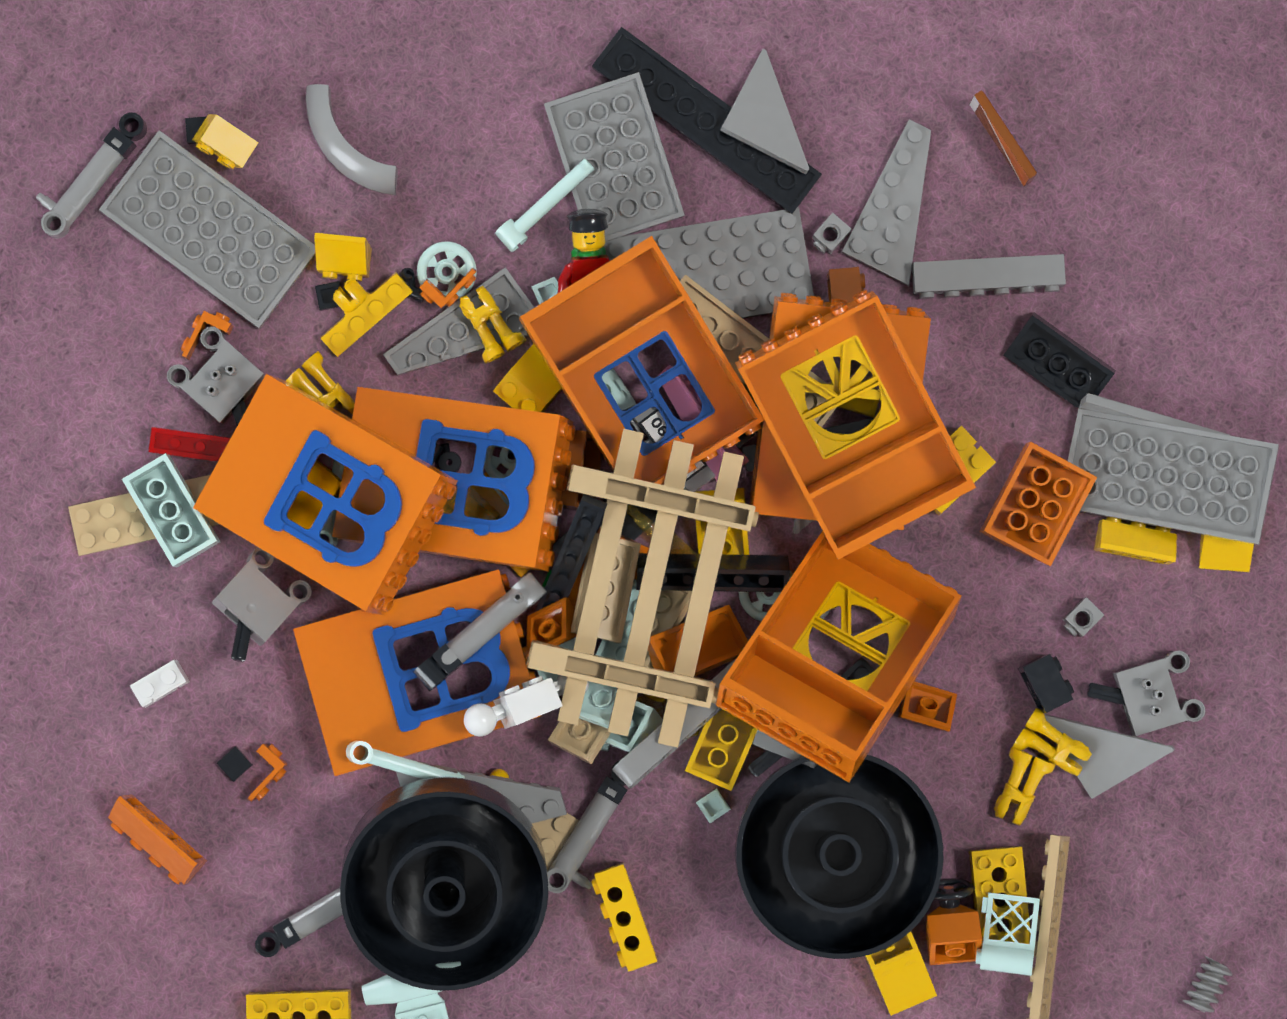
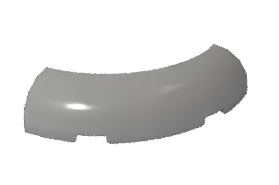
M308 85L306 87V108L309 124L315 140L327 159L347 178L365 188L383 194L396 195L397 167L376 162L354 149L345 140L336 126L332 112L331 89L329 85Z

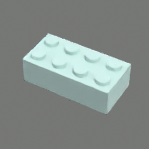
M165 453L122 479L173 567L177 568L220 543L206 516L193 508L196 499L170 455Z

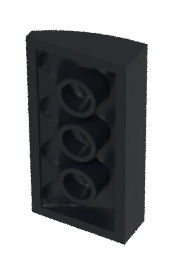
M1035 312L1003 355L1078 409H1080L1081 399L1088 393L1098 396L1116 371Z

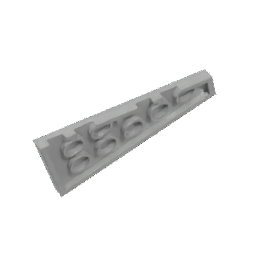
M910 119L841 252L906 286H909L931 137L930 129Z
M505 267L480 286L483 285L491 294L496 305L502 311L500 315L510 330L514 333L518 332L524 336H529L519 317L535 307ZM475 289L467 294L470 301L473 302L475 309L483 305ZM460 300L383 354L398 376L485 349L477 330L474 329L471 321L463 315L459 307ZM489 319L486 322L496 341L499 344H503Z

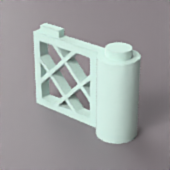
M988 893V898L983 897L981 913H986L982 949L977 948L976 964H980L981 970L1032 976L1040 899ZM993 899L1005 900L1010 909L998 917L992 910ZM1009 901H1017L1018 903L1012 906ZM1023 902L1033 903V914L1024 921L1015 908ZM1013 911L1022 923L1010 932L1001 920ZM992 914L996 918V920L993 923H991ZM1032 919V927L1030 928L1027 922ZM998 922L1008 933L1001 940L989 939L990 928ZM1024 925L1031 933L1030 944L1018 943L1012 934ZM1008 937H1011L1014 942H1008L1004 940H1006Z

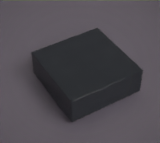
M340 281L315 286L320 311L339 308L333 300V294L341 287Z
M237 746L217 762L219 767L233 782L253 766Z

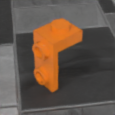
M472 268L446 296L426 279L419 287L422 290L420 295L430 304L435 302L440 308L445 304L450 307L459 298L456 293L463 286L467 289L477 279L474 276L477 270Z
M203 311L202 315L198 314L192 325L194 331L191 337H186L182 344L181 350L184 351L182 356L190 360L201 338V333L207 325L216 327L230 335L234 327L229 323L230 318L219 312H216L215 316L206 311Z
M262 744L256 751L275 769L247 798L251 802L255 799L260 801L270 791L267 786L273 780L277 783L287 772L284 768L288 764L280 757L283 753L274 744L270 746Z

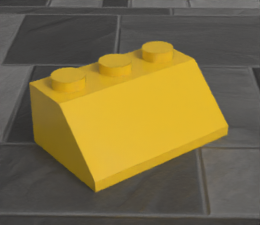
M1106 517V520L1102 519L1099 521L1094 550L1169 565L1176 562L1177 534L1170 533V528L1156 526L1154 530L1146 528L1144 523L1131 521V525L1121 523V519Z

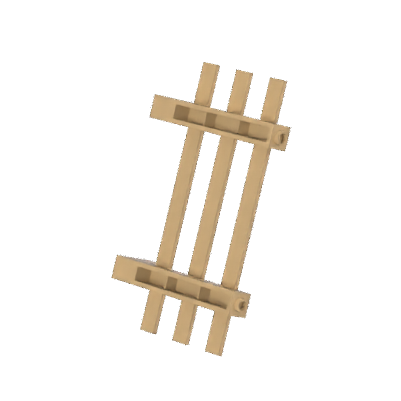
M623 429L613 474L577 465H572L566 490L607 499V507L603 516L574 649H566L557 645L532 640L526 665L531 669L567 676L561 701L562 707H560L557 719L560 722L578 725L587 681L617 688L607 731L614 734L628 736L638 693L667 699L658 743L678 748L688 704L710 708L711 703H716L719 688H715L716 683L714 681L696 678L694 675L728 527L750 531L751 526L756 527L759 512H755L756 506L734 501L744 456L723 452L714 496L684 490L694 447L693 444L673 440L664 484L660 485L634 479L644 433ZM631 504L658 511L624 661L594 655L627 505ZM680 515L708 523L674 672L644 666L677 517Z

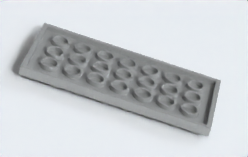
M160 130L99 209L103 214L259 329H261L316 255L315 245Z
M797 207L793 214L787 210H779L622 236L607 241L604 245L606 255H608L609 259L613 260L652 236L679 281H681L684 275H687L741 318L772 314L774 297H781V293L796 294L798 299L806 300V296H814L799 207Z
M1078 409L1068 462L1097 477L1080 512L1260 545L1279 444Z

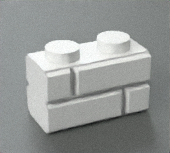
M173 660L133 683L130 687L141 706L147 708L190 681L178 660Z

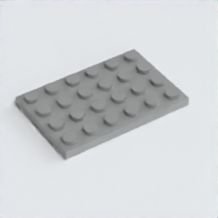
M639 72L544 103L566 174L571 172L584 158L594 167V170L572 190L578 210L597 209L608 214L606 217L608 228L605 230L606 242L685 216Z

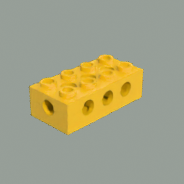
M1021 846L969 850L971 881L974 886V910L978 911L982 946L986 913H981L983 897L988 898V893H1004L1005 895L1027 897L1023 850ZM997 867H1001L1004 872L1003 878L999 881H994L992 871ZM993 899L992 910L998 917L1010 909L1006 902L1002 906H996ZM1009 901L1012 906L1018 903L1017 901ZM1023 902L1015 908L1024 921L1029 918L1028 903ZM1013 911L1004 917L1008 920L1009 926L1007 929L1010 932L1022 923ZM993 914L991 915V923L996 920ZM996 923L990 928L989 939L1001 940L1008 933L1006 931L999 932ZM1024 925L1012 934L1018 943L1030 944L1031 933ZM1008 937L1006 940H1004L1008 942H1014L1011 937Z
M624 862L595 872V878L591 882L596 895H602L604 902L600 903L604 919L610 918L612 926L608 930L613 944L616 942L619 944L620 951H617V956L621 967H627L628 972L657 962V956ZM612 887L620 888L622 891L621 898L617 900L611 899L608 896V890ZM621 911H625L630 914L631 919L628 923L622 924L617 921L616 915ZM628 936H636L639 939V944L634 948H630L625 944V939Z
M351 989L249 992L246 994L247 1019H268L270 1012L277 1013L280 1019H293V1014L296 1011L302 1012L305 1015V1019H319L318 1015L322 1010L329 1012L331 1019H351Z

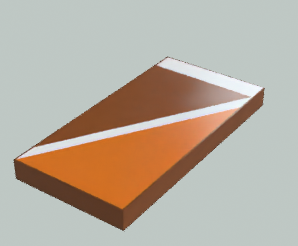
M982 90L973 96L969 105L1025 187L1032 182L1037 172Z

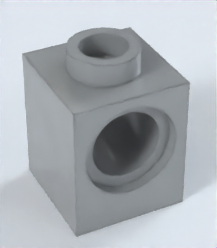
M832 213L813 234L812 239L815 241L813 245L823 254L827 251L831 255L851 232V228ZM833 230L837 235V239L831 242L825 240L823 237L824 231Z
M1085 597L1062 620L1066 623L1064 628L1072 636L1078 635L1083 637L1104 614ZM1078 612H1083L1087 615L1088 621L1085 626H1080L1076 623L1075 617Z

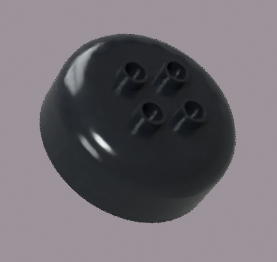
M867 755L851 781L847 782L818 764L815 768L802 764L810 760L804 756L799 757L773 772L757 788L744 809L735 842V863L741 889L748 904L761 923L773 935L797 950L810 955L831 959H850L874 954L888 948L906 936L921 921L935 898L942 876L944 861L942 834L937 817L920 788L906 774L884 760Z
M433 777L403 785L377 801L364 814L350 836L343 857L340 883V902L346 927L358 949L374 966L388 976L410 986L427 990L449 991L470 988L492 980L512 967L527 952L537 937L544 921L548 903V875L545 854L538 834L526 815L510 799L482 783L457 777ZM461 962V966L453 968H439L436 966L439 963Z

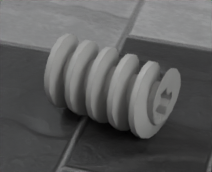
M1207 956L1205 958L1210 964L1201 963L1200 965L1205 970V973H1196V976L1201 981H1192L1191 983L1196 991H1187V994L1192 999L1183 1000V1002L1204 1013L1215 1011L1210 1003H1219L1214 994H1223L1224 991L1219 987V984L1228 985L1223 976L1233 975L1228 967Z

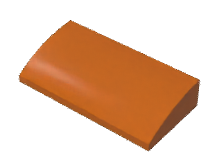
M730 605L708 613L694 677L735 660L747 644L748 640ZM685 623L650 637L648 652L653 668L674 672Z

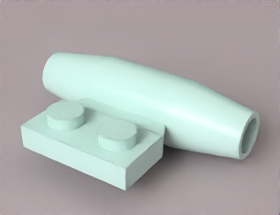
M461 962L439 963L436 966L439 968H453L461 966ZM388 975L362 985L366 1006L397 1003L396 1019H449L445 1000L438 994L441 991L413 987Z

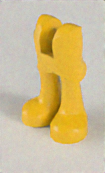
M482 285L475 289L479 300L483 303L482 306L475 309L473 302L465 295L460 297L459 307L463 315L471 321L484 344L485 350L482 358L485 364L505 354L486 324L489 319L507 352L523 344L526 338L522 333H514L510 330L500 315L502 311L496 305L488 290Z
M319 351L313 354L301 366L328 392L327 394L323 395L300 368L286 380L288 383L332 408L341 402L342 406L353 414L354 400L342 389L338 382L335 383L322 367L324 358Z
M1039 708L1035 709L1025 728L1012 746L1020 751L1028 747L1035 749L1048 757V761L1075 776H1078L1083 768L1079 763L1068 757V755L1072 753L1084 761H1088L1092 755L1089 747L1083 742L1072 739L1066 733H1061L1052 726ZM1033 731H1037L1057 743V748L1047 743Z
M1011 747L1009 756L1013 761V768L1002 794L996 800L994 811L995 817L1003 819L1008 811L1010 802L1018 804L1012 823L1020 826L1025 820L1032 802H1034L1036 797L1034 793L1044 775L1052 773L1056 765L1035 756L1028 779L1021 792L1018 787L1033 755Z

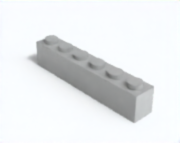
M1064 254L913 262V295H919V299L935 298L934 294H944L945 298L959 297V293L969 292V296L985 295L984 291H994V295L1010 294L1009 290H1019L1020 294L1034 293V289L1044 288V292L1060 291L1059 287H1063L1066 284Z

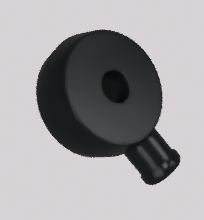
M449 443L442 444L441 446L444 448L442 449L443 453L438 459L439 469L458 472L462 464L460 456L456 452L450 451ZM452 460V465H447V461Z

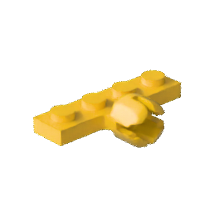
M397 272L370 293L366 292L355 279H350L344 283V288L351 295L350 297L341 287L335 291L333 300L344 311L345 315L321 336V340L337 357L413 292Z

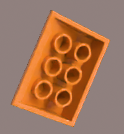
M1030 441L1024 445L979 532L1043 564L1051 566L1097 477Z
M132 794L119 796L108 817L112 821L111 827L121 835L125 832L131 838L129 842L137 850L141 851L144 849L149 853L150 857L148 859L158 868L161 866L169 871L168 877L179 885L181 882L184 885L188 884L207 860Z

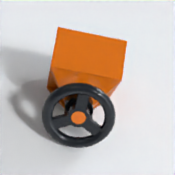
M955 878L940 880L939 888L934 898L939 900L940 906L927 915L926 944L929 965L976 961L977 948L981 949L982 946L979 914L974 909L960 905V899L971 895L974 891L973 884L967 880Z

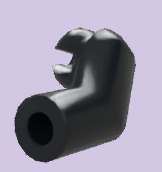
M411 268L402 269L399 276L413 290L408 297L421 304L424 298L420 295L422 290L416 287L414 271Z

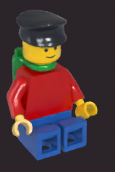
M579 209L567 215L569 230L572 231L574 249L571 251V263L565 265L558 279V293L612 260L606 255L604 247L606 243L605 230L608 228L606 220L608 214L597 209Z

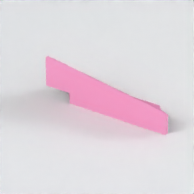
M667 366L659 375L666 372L673 366ZM680 374L662 385L682 421L694 420L700 414L701 400L686 375ZM733 445L728 449L721 447L716 450L718 455L707 461L706 464L714 473L717 481L723 452L744 456L742 466L749 460L736 445Z

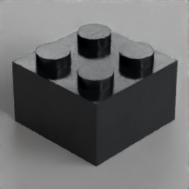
M1046 654L1017 668L1037 708L1042 710L1043 713H1048L1073 700L1071 695L1074 693L1073 687L1068 679L1063 680L1059 672L1063 669L1056 656L1052 657L1051 654Z

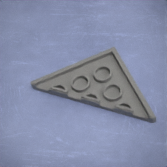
M762 49L721 131L807 174L809 170L808 163L767 51Z
M1044 713L1046 720L1061 733H1066L1074 740L1083 742L1089 747L1092 755L1088 761L1081 760L1072 753L1068 757L1082 766L1083 769L1077 777L1091 799L1175 750L1172 745H1165L1141 737L1129 736L1117 731L1094 727Z

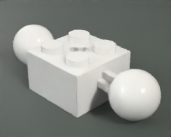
M558 675L557 681L554 682L552 678L543 680V677L539 676L522 683L523 689L521 690L519 685L500 692V698L494 700L495 706L493 707L482 703L472 705L464 715L465 728L470 734L482 737L494 730L497 721L501 720L504 729H507L562 707L559 696L564 693L567 676ZM587 681L585 693L589 688V681Z

